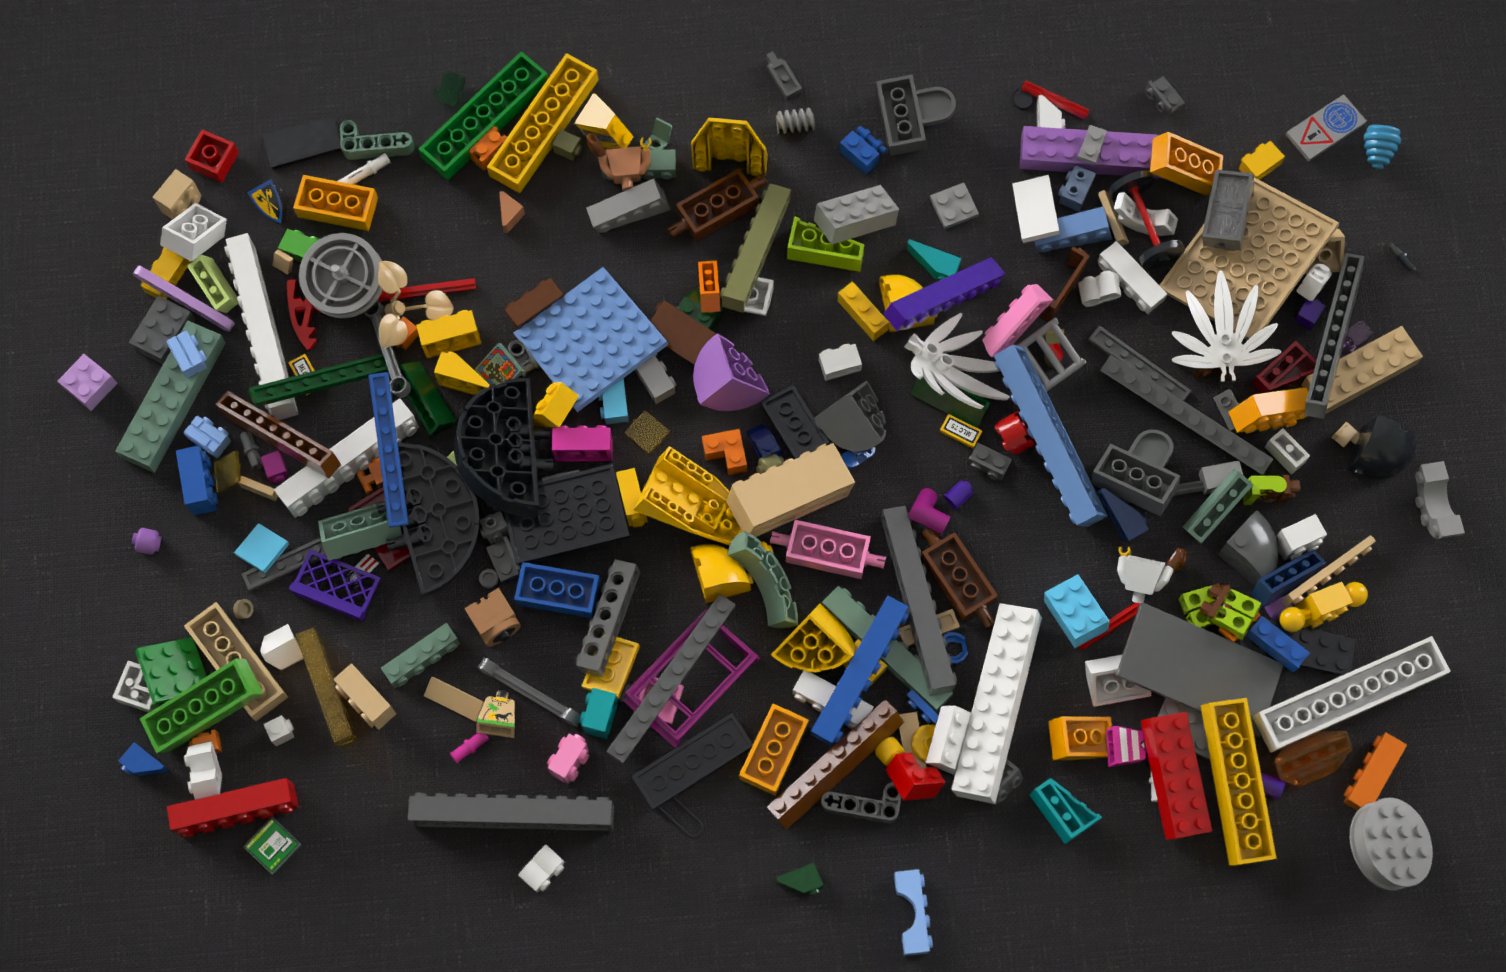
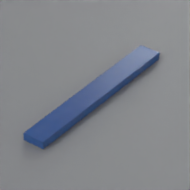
M388 372L370 374L369 383L389 528L408 526Z

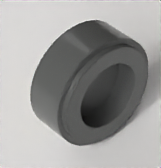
M485 569L479 575V582L483 588L493 589L498 585L499 577L494 570Z

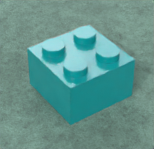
M593 688L592 693L588 692L585 704H587L586 712L583 711L581 714V727L585 734L608 739L618 705L617 695Z

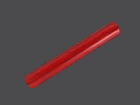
M1025 81L1022 85V91L1037 98L1039 95H1043L1054 106L1082 119H1086L1089 114V109L1029 81Z
M1140 603L1132 604L1109 619L1108 631L1078 646V648L1084 650L1135 617Z

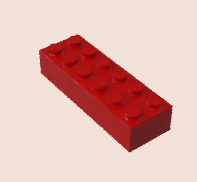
M1187 712L1142 720L1141 725L1165 839L1169 840L1212 832Z
M287 778L167 806L170 830L183 838H189L194 836V833L200 831L202 833H210L214 831V828L221 826L222 828H230L234 826V823L242 822V824L254 822V819L259 817L268 819L280 812L281 814H289L294 812L293 809L299 807L295 785Z

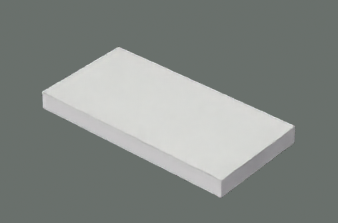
M1049 175L1013 183L1023 243L1059 235Z

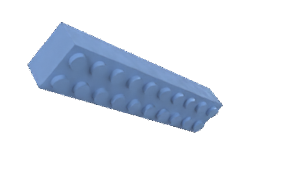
M1013 344L995 354V366L998 371L1002 372L1004 376L1003 382L1007 388H1010L1012 392L1011 398L1015 405L1018 404L1021 410L1019 415L1024 422L1026 421L1029 427L1027 431L1030 437L1035 439L1037 443L1036 449L1040 455H1043L1046 461L1044 466L1049 473L1051 472L1054 478L1052 482L1055 488L1060 490L1062 494L1061 500L1066 507L1068 506L1071 512L1069 514L1071 521L1078 526L1089 527L1108 517L1025 348Z

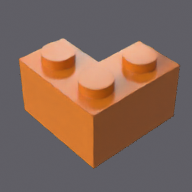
M739 429L702 436L706 461L725 457L728 475L747 472V463Z

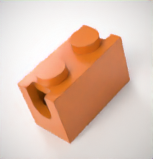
M494 126L469 150L471 160L483 171L487 170L488 164L507 136L505 134L501 136L498 128Z

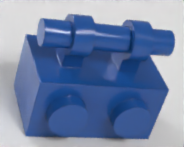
M859 126L856 132L860 136L851 131L840 142L839 152L867 175L879 162V153L877 151L885 154L888 149L880 139L877 140L871 135V131Z

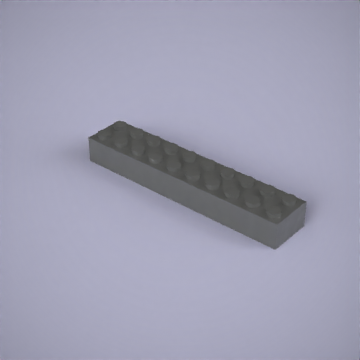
M415 793V796H409L408 821L414 827L613 831L614 805L607 797H597L596 800H588V797L580 796L576 797V800H568L567 796H556V799H548V796H536V799H528L526 795H516V798H508L507 795H496V798H488V795L476 794L475 797H468L467 794H455V797H447V794L436 793L435 796H427L426 793Z

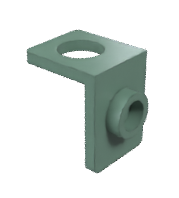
M659 118L655 119L653 133L650 138L652 142H658L661 146L655 148L650 145V150H663L667 146L672 130L671 124ZM649 139L644 143V145L649 144Z

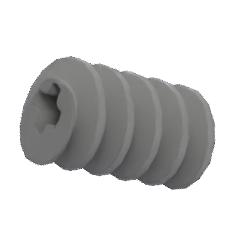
M807 108L806 113H804L803 109H799L798 114L795 109L792 110L791 115L788 110H785L784 116L781 111L777 113L776 124L778 134L780 129L786 134L787 128L790 129L791 133H794L795 127L798 132H801L803 126L806 131H808L809 126L812 127L813 131L815 130L814 117L810 108Z

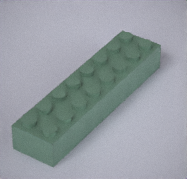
M190 321L186 322L181 333L187 331L190 336L194 334L199 343L196 346L198 351L202 350L207 358L204 361L207 368L186 378L172 351H170L115 451L121 459L153 473L156 472L226 344L221 334Z

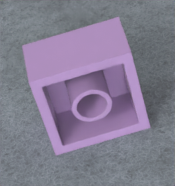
M85 354L58 380V383L90 411L117 384L110 374Z

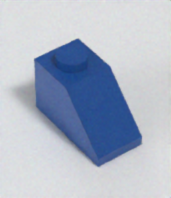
M135 742L118 760L123 764L121 769L129 775L134 773L137 776L166 773L169 770Z

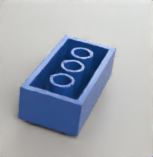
M522 562L514 600L518 606L593 618L600 578L599 575Z

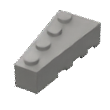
M654 179L587 207L593 228L598 233L607 232L610 229L670 210L663 189Z

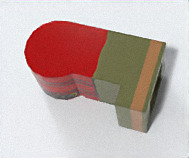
M1050 330L1043 335V338L1061 362L1063 352L1060 349V341L1054 332ZM1044 353V361L1046 365L1054 368V366Z

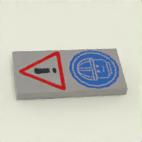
M1343 94L1287 131L1286 136L1309 162L1365 125L1367 121Z

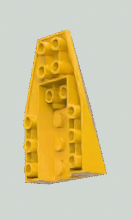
M708 118L691 142L693 169L698 171L711 170L712 158L716 157L720 160H725L726 158L736 161L747 160V174L753 176L766 175L768 158L766 147L747 121Z
M669 446L658 458L633 510L690 533L729 546L736 535L742 532L726 502L730 491L717 477Z

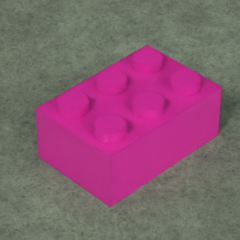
M603 425L596 426V428H588L587 426H577L576 428L560 426L552 428V452L555 462H612L613 439L611 429Z

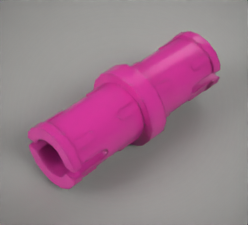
M477 733L469 740H464V743L451 752L450 755L456 763H459L470 753H475V749L488 741L489 738L486 734Z

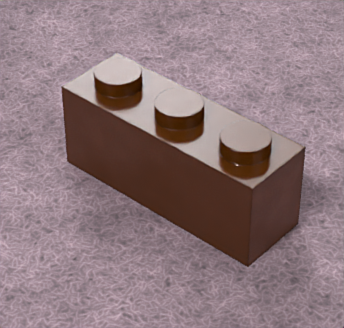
M549 278L548 280L541 281L532 291L525 292L519 300L509 303L505 313L515 328L520 330L523 325L535 319L538 314L550 308L553 303L562 299L564 295L553 280Z

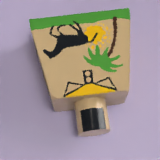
M499 690L496 697L489 696L486 698L477 718L476 733L514 738L515 701L508 699L506 691Z

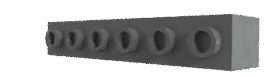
M615 559L613 565L609 567V577L602 586V596L596 603L594 618H591L589 622V632L583 639L581 654L579 653L576 658V666L581 673H588L603 678L616 642L615 640L640 575V570L636 564ZM623 580L620 585H616L618 581ZM612 598H617L616 601L610 603ZM611 615L608 620H603L605 616ZM600 633H604L601 638H597ZM593 651H598L596 655L590 656Z

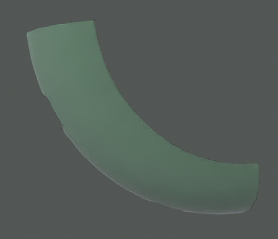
M745 531L736 535L729 546L728 556L743 565L755 580L765 603L768 626L774 628L798 626L796 602H792L789 591L791 585L779 561L771 551H766L760 545L761 541Z

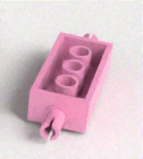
M799 520L794 521L790 535L773 531L770 540L771 544L787 547V563L857 579L862 578L864 566L870 565L884 569L886 560L885 556L869 554L870 536Z

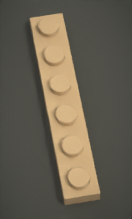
M1370 535L1289 593L1281 602L1285 607L1291 603L1295 606L1304 599L1302 596L1305 593L1309 596L1318 589L1316 586L1319 583L1323 586L1331 580L1330 576L1333 573L1336 576L1345 569L1344 565L1348 563L1351 566L1359 559L1358 555L1362 554L1365 556L1372 550L1371 545L1376 540Z

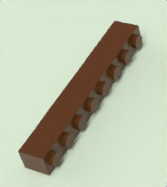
M229 391L215 404L226 419L328 479L341 466L333 451L257 407L255 408L252 404Z
M884 700L768 805L767 808L786 830L791 827L825 793L829 792L871 754L884 739L894 733L904 723L898 711Z

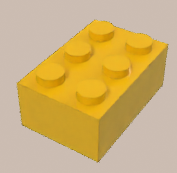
M462 310L451 316L443 315L439 319L425 320L416 325L427 359L439 356L441 352H454L481 344L472 310Z

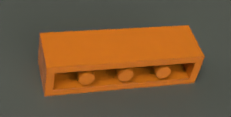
M1387 732L1375 738L1372 746H1374L1373 751L1366 754L1363 759L1365 765L1362 770L1359 768L1353 777L1356 781L1353 786L1349 785L1344 793L1346 798L1343 803L1357 811L1362 806L1376 801L1407 744Z

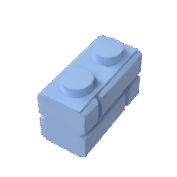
M184 331L166 341L186 378L207 368L204 362L207 358L202 350L198 351L196 346L199 343L194 334L190 336L187 331Z
M196 416L183 434L215 458H219L224 449L231 443L227 436L229 433L221 427L217 429L212 426L214 423L207 417L202 419Z

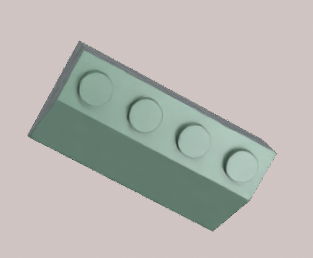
M376 504L318 521L321 542L328 561L340 559L349 554H356L369 548H376L386 544V539L403 535L401 526L389 528L387 512L378 514Z

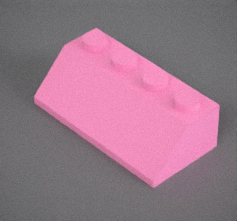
M1038 284L1027 285L1021 292L1023 295L1009 305L1010 309L1007 313H1002L997 319L998 323L994 327L991 326L985 332L986 336L982 341L991 357L1013 345L1053 301Z

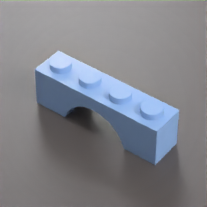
M919 869L895 872L896 895L906 898L912 904L915 911L913 926L902 934L904 956L927 954L930 952L929 948H933L931 935L928 936L927 927H930L929 915H925L924 907H927L926 895H922L921 888L925 887L924 875H920Z

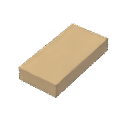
M240 476L237 481L243 489L274 501L278 498L274 488Z

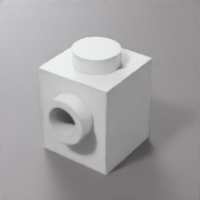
M282 715L264 724L271 742L276 746L294 738L292 733L294 728L289 719L286 720Z

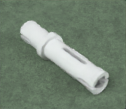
M384 153L372 161H367L366 165L338 180V182L354 185L367 176L376 174L378 170L391 162Z

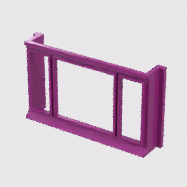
M707 609L625 692L626 698L623 702L634 712L642 703L637 695L649 683L653 686L657 682L655 677L675 657L706 614ZM724 625L721 626L718 632L744 654L746 658L736 668L710 644L706 647L705 650L726 667L731 674L694 713L674 695L671 696L669 701L683 712L688 719L674 731L657 716L651 727L674 748L680 744L684 734L752 663L756 664L760 660L757 654Z

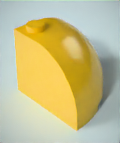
M886 275L879 278L885 311L891 302L923 288L913 279L902 275ZM937 315L927 317L922 323L916 322L910 328L932 325ZM889 322L888 326L890 332L896 331V329Z
M701 544L690 547L706 603L715 601L719 594L726 598L751 591L750 584H753L752 576L750 573H746L743 565L728 556L727 548L716 544Z
M820 603L771 655L790 668L794 667L805 670L804 672H821L831 668L834 669L847 662L855 654L856 648L845 627Z

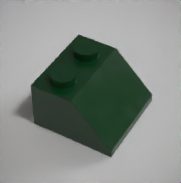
M693 289L683 298L677 309L712 331L726 308L722 307L720 302L719 312L701 313L700 291Z

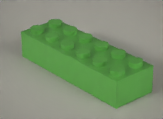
M234 659L141 717L140 720L156 754L169 753L263 695V692L247 660Z

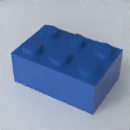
M199 446L176 450L186 507L194 516L217 511L218 497L216 492H213L215 479L210 474V468H212L210 457H207L206 452L202 451Z

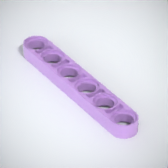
M137 266L133 272L137 279L221 329L230 332L235 325L228 317L149 270Z

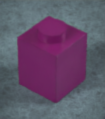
M279 450L261 457L267 478L271 483H280L289 477L283 456Z

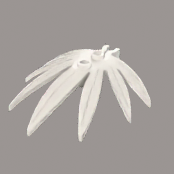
M1221 270L1219 271L1214 296L1217 335H1215L1211 322L1201 304L1190 291H1186L1192 316L1199 330L1211 346L1207 347L1204 343L1188 334L1173 331L1172 335L1181 344L1198 354L1204 355V357L1182 355L1172 358V362L1192 368L1207 369L1220 367L1222 371L1221 382H1225L1226 367H1229L1232 381H1236L1233 372L1234 366L1262 363L1281 354V350L1262 349L1249 353L1273 334L1278 326L1277 323L1259 330L1244 345L1241 344L1254 316L1258 286L1255 285L1249 293L1238 319L1236 333H1233L1231 295L1225 276Z
M962 313L939 326L930 334L925 342L920 340L916 334H913L904 346L916 355L911 362L912 373L920 380L924 377L929 386L941 395L945 392L940 389L937 382L958 400L978 409H982L984 406L969 398L957 387L990 399L1008 400L1010 396L959 371L975 373L998 372L994 362L946 354L969 345L982 334V330L941 342L957 325L962 317Z

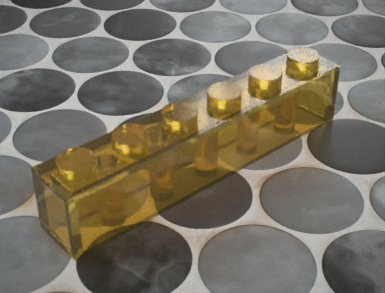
M313 627L296 634L295 636L333 742L340 747L357 740L342 697L335 688L337 684L333 680L334 675L318 632Z

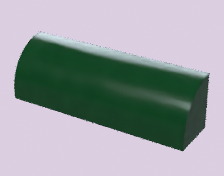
M420 361L402 364L399 367L402 376L411 384V391L406 397L429 435H436L447 430L456 420ZM405 382L399 383L401 389L404 388Z
M924 377L921 380L917 378L910 395L976 428L980 426L991 402L957 387L969 398L984 406L982 409H978L952 396L938 382L937 384L940 389L945 392L943 395L932 389Z

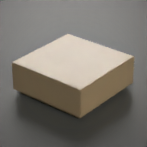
M278 249L274 252L273 266L288 275L292 272L293 258Z

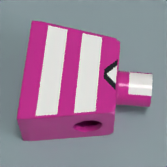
M1112 726L1106 729L1109 767L1133 764L1145 760L1147 749L1142 731L1120 726Z

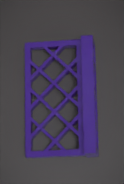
M310 549L295 582H292L289 590L296 596L363 622L381 577L336 559L328 561L326 555ZM312 557L320 558L322 565L311 568L310 561ZM332 564L337 565L340 572L329 576L326 567ZM324 568L327 577L316 581L313 572ZM350 571L355 572L357 579L346 582L344 574ZM311 573L314 582L307 585L300 583L304 575ZM341 575L344 584L334 588L331 579ZM367 578L375 580L372 587L364 590L362 580ZM328 580L331 589L325 592L320 591L318 584ZM359 582L362 591L351 595L348 586ZM346 587L349 596L343 599L338 598L335 591ZM364 594L365 603L363 607L355 605L353 598Z

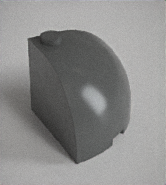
M867 380L814 418L817 427L822 429L834 444L850 451H864L873 448L881 443L886 435V430H883V425L886 423L883 411L879 412L876 404L878 398Z
M1258 510L1236 531L1218 554L1254 586L1258 579L1276 570L1278 564V545L1275 534L1268 521Z

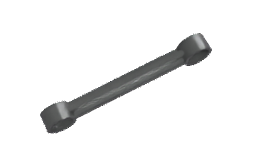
M376 301L364 314L372 320L392 379L390 381L391 392L395 396L403 398L410 393L411 384L402 376L393 347L382 348L379 326L385 314V308ZM375 306H379L377 312L370 315V310ZM401 382H405L404 388L396 392V386Z
M483 657L477 667L481 672L497 679L557 715L569 725L577 728L581 717L579 713L561 705L501 669L494 662Z

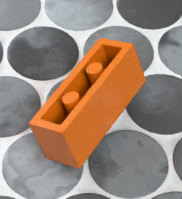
M717 261L698 262L701 313L719 312L720 295Z

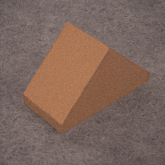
M500 192L502 226L504 233H508L525 215L521 204L505 192Z

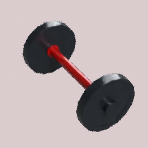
M1142 170L1130 173L1114 182L1109 188V193L1113 200H1117L1118 193L1123 192L1130 198L1133 197L1154 247L1144 252L1139 258L1141 267L1149 270L1176 260L1184 253L1185 247L1181 240L1160 242L1140 196L1142 192L1153 185L1155 179L1150 171Z

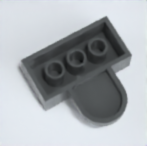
M913 74L877 81V91L890 156L925 150L926 138L923 126L943 123L949 120L956 109L954 95L943 87L916 90Z
M1147 430L1137 436L1129 451L1110 444L1093 471L1092 485L1101 489L1105 488L1113 495L1158 516H1162L1177 491L1180 481V475L1165 469L1173 452L1171 438L1162 431Z

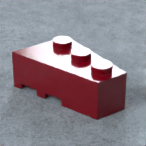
M1295 341L1256 376L1251 384L1261 394L1276 392L1313 374L1316 360Z

